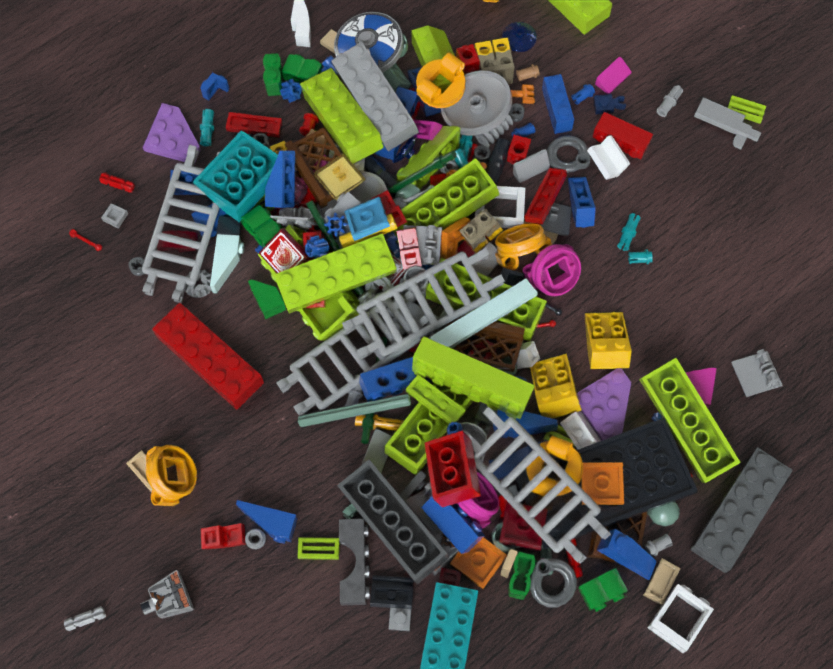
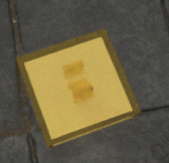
M344 153L314 173L315 177L335 200L341 194H346L366 180Z

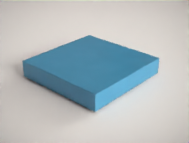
M380 197L344 211L354 241L390 227Z

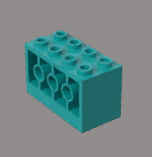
M436 582L420 669H465L478 590Z

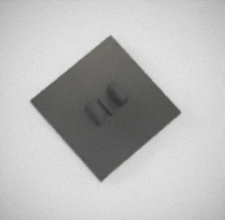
M553 203L544 223L539 225L545 231L568 236L572 207Z

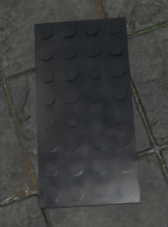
M665 418L577 450L583 463H623L624 505H598L601 511L595 518L604 527L698 492ZM558 457L554 458V460L565 470L568 461ZM526 469L516 478L520 491L530 482ZM554 471L547 476L557 481L561 480ZM580 480L578 485L582 488V482ZM531 491L524 498V502L528 506H535L543 496ZM573 491L556 496L545 507V509H548L546 523L576 495ZM581 501L549 534L558 542L590 509L586 505H582ZM588 524L573 539L595 530ZM542 540L543 549L545 550L550 548L546 544V542Z

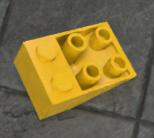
M623 312L585 313L590 369L629 368L632 351Z
M567 354L538 361L530 367L541 416L552 419L581 411Z

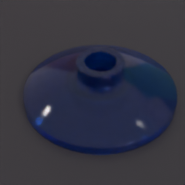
M514 22L504 29L502 38H508L510 50L525 52L535 45L537 34L531 25L524 22Z
M416 134L407 141L395 159H393L392 162L394 164L405 157L410 159L415 153L413 147L417 140Z

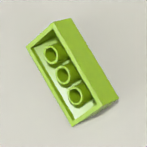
M431 26L411 30L412 45L421 66L433 60L443 59L449 52L454 55L443 30ZM441 74L433 81L435 85L441 88V94L452 84Z
M443 126L434 139L429 140L428 143L425 142L418 154L410 158L406 167H402L398 171L397 180L399 182L431 164L440 155L444 156L458 149L460 145V128L458 126ZM439 169L430 172L411 184L421 190L430 180V176H433Z

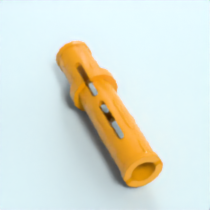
M374 414L373 430L378 428L397 431L405 420L378 417V414ZM366 415L356 416L355 426H362V421Z

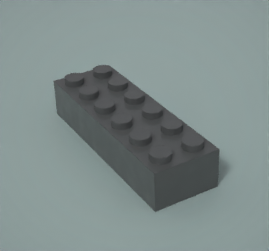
M757 447L744 464L690 550L724 573L731 570L793 470Z
M370 460L366 461L337 485L417 585L449 558L447 552Z

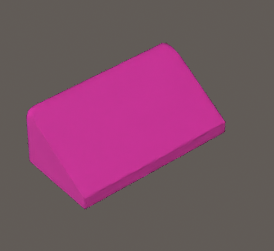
M618 57L597 77L595 85L606 94H610L632 72L624 60Z
M413 119L419 133L411 138L433 140L443 125L432 121Z

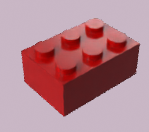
M463 431L424 443L433 499L440 506L446 507L481 496L472 442Z

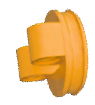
M449 52L443 59L433 60L425 64L417 75V95L427 105L435 108H447L456 104L462 98L465 91V76L462 71L465 68V63ZM439 74L452 83L443 94H441V88L433 83Z
M527 223L517 225L497 236L495 244L498 253H495V257L501 267L515 270L519 265L518 256L531 252L539 254L543 249L551 246L552 242L544 234V228L539 224ZM510 258V261L505 264V261Z
M552 436L548 441L540 443L548 454L568 461L565 471L579 484L583 475V462L581 456L573 447V443ZM540 456L526 468L530 481L545 467L546 463ZM546 477L532 492L544 497L559 481ZM566 486L557 496L567 494L572 490Z
M175 445L155 446L147 452L146 476L153 489L151 493L153 505L175 506L179 504V499L190 494L197 482V470L193 459L185 450ZM175 464L178 481H169L166 468Z

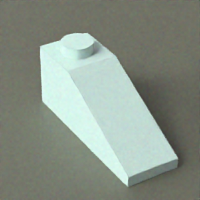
M217 234L210 283L213 293H218L240 261V255L244 253V243L241 242L238 235Z

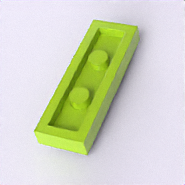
M417 375L406 388L405 392L448 424L458 422L466 411L420 375Z

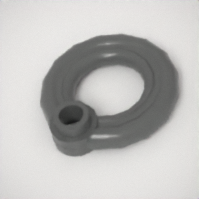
M570 135L560 136L548 145L549 164L555 169L566 170L567 173L586 169L590 165L588 147L578 137ZM569 145L577 149L578 155L575 161L566 163L559 160L557 151L561 147Z
M538 558L535 561V567L530 576V591L533 598L539 604L548 608L560 607L566 604L573 597L577 588V578L574 569L567 562L559 558ZM544 562V568L539 569L540 563ZM551 571L560 572L565 580L563 590L556 595L546 594L541 586L543 576L548 575Z

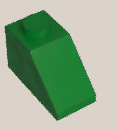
M252 279L248 281L265 319L286 310L285 302L277 287Z

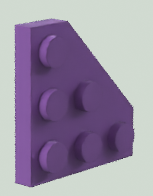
M162 103L144 143L143 150L185 162L189 145L196 146L199 153L201 150L179 107Z
M621 368L615 369L577 393L581 412L601 441L623 432L631 381Z

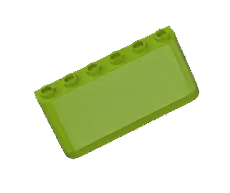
M288 225L285 229L303 248V233H306V231ZM258 254V256L261 259V264L266 269H269V271L271 272V278L276 282L274 274L277 273L260 256V254ZM349 290L326 299V308L307 309L305 307L297 311L302 314V320L313 329V335L318 340L325 341L343 329V322L359 315L356 309L359 301L353 291Z

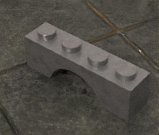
M364 519L339 520L340 544L350 548L356 556V565L353 572L346 579L340 581L341 606L366 605V599H370V587L366 586V578H369V565L365 566V557H369V545H365V537H369L368 525L364 523Z

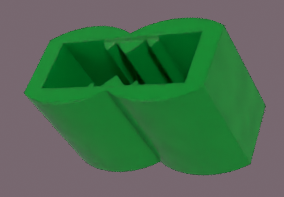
M278 53L265 54L263 58L265 70L263 80L268 96L281 95L280 90L283 86L281 85L282 65Z
M289 54L281 73L283 79L287 81L293 79L294 82L302 83L322 73L321 69L323 68L322 64L316 59H304L301 55Z
M258 205L242 216L241 221L245 229L264 248L283 227L270 218L271 214L267 208L263 209Z
M522 552L517 554L512 567L513 575L508 585L509 597L524 600L531 585L530 576L535 567L534 555Z
M616 568L578 587L589 611L595 609L596 612L607 607L606 602L612 599L615 603L625 598L624 593L628 591Z

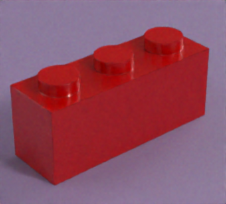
M604 112L594 129L593 138L602 143L608 136H612L623 152L641 160L651 142L653 134Z

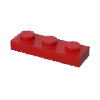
M229 112L226 131L239 133L242 130L246 134L264 133L267 136L279 138L282 118Z

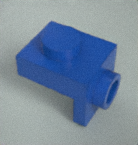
M212 73L207 80L203 81L200 89L203 98L209 101L219 88L228 92L229 85L224 76Z

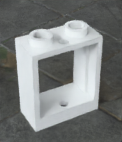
M497 186L500 195L495 197V199L516 200V217L493 216L501 228H511L523 224L525 188ZM484 206L476 210L475 217L484 210Z
M677 584L647 628L684 653L689 649L714 609L710 607V603L707 600L693 595L690 588ZM676 595L702 613L686 639L660 622V619Z

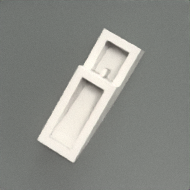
M294 0L291 25L292 31H296V45L310 47L311 27L304 0Z

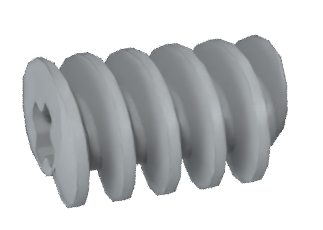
M508 114L503 122L491 131L475 135L478 142L489 148V143L493 144L495 142L494 139L499 138V134L503 135L504 130H508L509 125H513L510 115Z

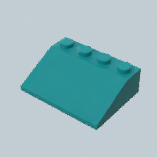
M241 130L197 176L193 183L226 214L240 222L241 217L248 213L265 195V187L278 154Z

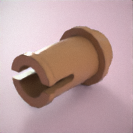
M533 64L531 67L516 70L519 82L532 77L537 78L540 75L538 66Z

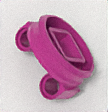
M554 244L543 249L533 263L523 268V273L534 289L537 288L549 296H560L569 292L577 283L581 274V261L572 246L568 244ZM558 263L559 268L564 270L565 273L552 280L548 268Z
M477 472L481 496L457 504L468 514L472 521L475 519L482 528H485L491 523L490 518L492 515L498 512L499 498L492 484L482 474Z

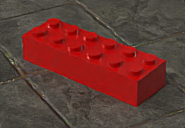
M181 303L177 304L152 328L156 337L236 410L264 384L262 376Z

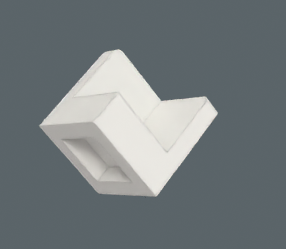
M534 341L522 344L517 360V369L532 367L540 359ZM513 345L509 350L516 348L517 345Z

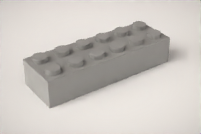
M362 41L331 60L358 105L380 133L382 143L387 151L419 133L415 122Z

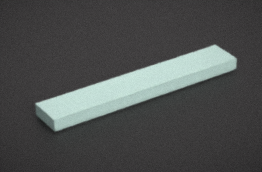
M524 279L432 335L430 339L453 348L536 297L538 292L527 279Z

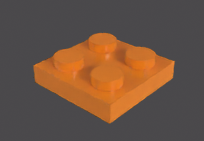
M583 463L582 489L597 505H624L623 463Z
M483 537L469 552L464 554L458 552L450 565L484 589L506 559L507 554Z

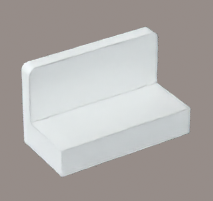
M608 136L601 144L591 146L587 150L606 180L618 177L630 165V162L612 136Z
M574 412L560 422L577 449L601 441L582 412Z

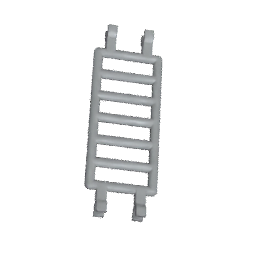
M192 145L188 147L185 163H177L175 165L142 266V272L148 274L147 281L142 290L146 295L153 296L158 277L176 281L177 285L172 299H174V302L181 304L186 285L193 286L196 284L220 208L214 202L211 208L173 198L176 188L206 195L196 185L178 181L181 171L199 175L204 170L194 167L199 151L196 146ZM170 205L208 214L207 224L204 225L167 215ZM164 223L204 232L202 240L197 242L162 233ZM163 240L199 250L194 260L156 250L158 242ZM153 257L193 267L190 277L151 268Z
M485 248L469 258L465 252H460L358 305L356 309L359 315L343 322L342 325L347 333L364 323L373 339V343L357 350L360 359L362 360L377 350L381 356L385 357L490 301L491 298L488 292L504 285L503 282L505 280L502 275L495 277L485 284L480 280L473 265L488 259L490 255L488 250ZM462 261L481 295L480 298L473 302L470 301L451 265ZM445 270L464 304L463 307L456 311L453 310L434 274ZM426 278L447 313L446 316L439 320L436 319L417 283ZM409 287L430 322L429 325L422 329L417 325L400 292ZM392 296L413 332L405 338H402L383 303L384 300ZM375 305L396 341L388 347H385L366 312L367 309Z
M410 290L402 296L407 306L415 302L414 295ZM390 298L384 300V305L389 308L409 335L413 332L404 315L400 312L397 302L393 303ZM374 306L367 311L369 318L375 321L391 344L395 343L396 341L388 326L378 314L377 306ZM426 315L416 322L420 329L430 324ZM362 324L347 333L343 328L290 365L292 374L281 379L276 384L284 393L299 381L310 396L308 399L294 406L299 416L304 415L315 405L318 409L323 410L358 386L360 375L355 378L352 376L331 346L341 340L363 369V373L386 366L419 343L421 338L385 357L381 356L378 350L374 353L380 361L370 367L364 358L360 359L357 354V348L347 336L350 332L357 329L369 345L374 341ZM323 351L327 353L348 382L340 389L336 387L315 358ZM307 362L311 364L332 393L323 401L299 369Z
M488 407L483 413L498 429L482 445L470 432L464 431L471 439L472 447L475 451L476 468L555 553H559L565 548L581 564L587 557L571 542L580 531L589 524L604 540L611 535L595 518L600 513L601 508L515 418L509 417L504 422ZM512 427L519 436L492 463L486 466L479 458ZM526 442L533 450L500 482L493 472L516 449ZM540 456L547 465L519 493L513 496L507 487ZM554 471L561 480L528 512L520 502ZM568 486L576 495L542 527L534 517ZM583 501L590 511L556 542L549 532Z

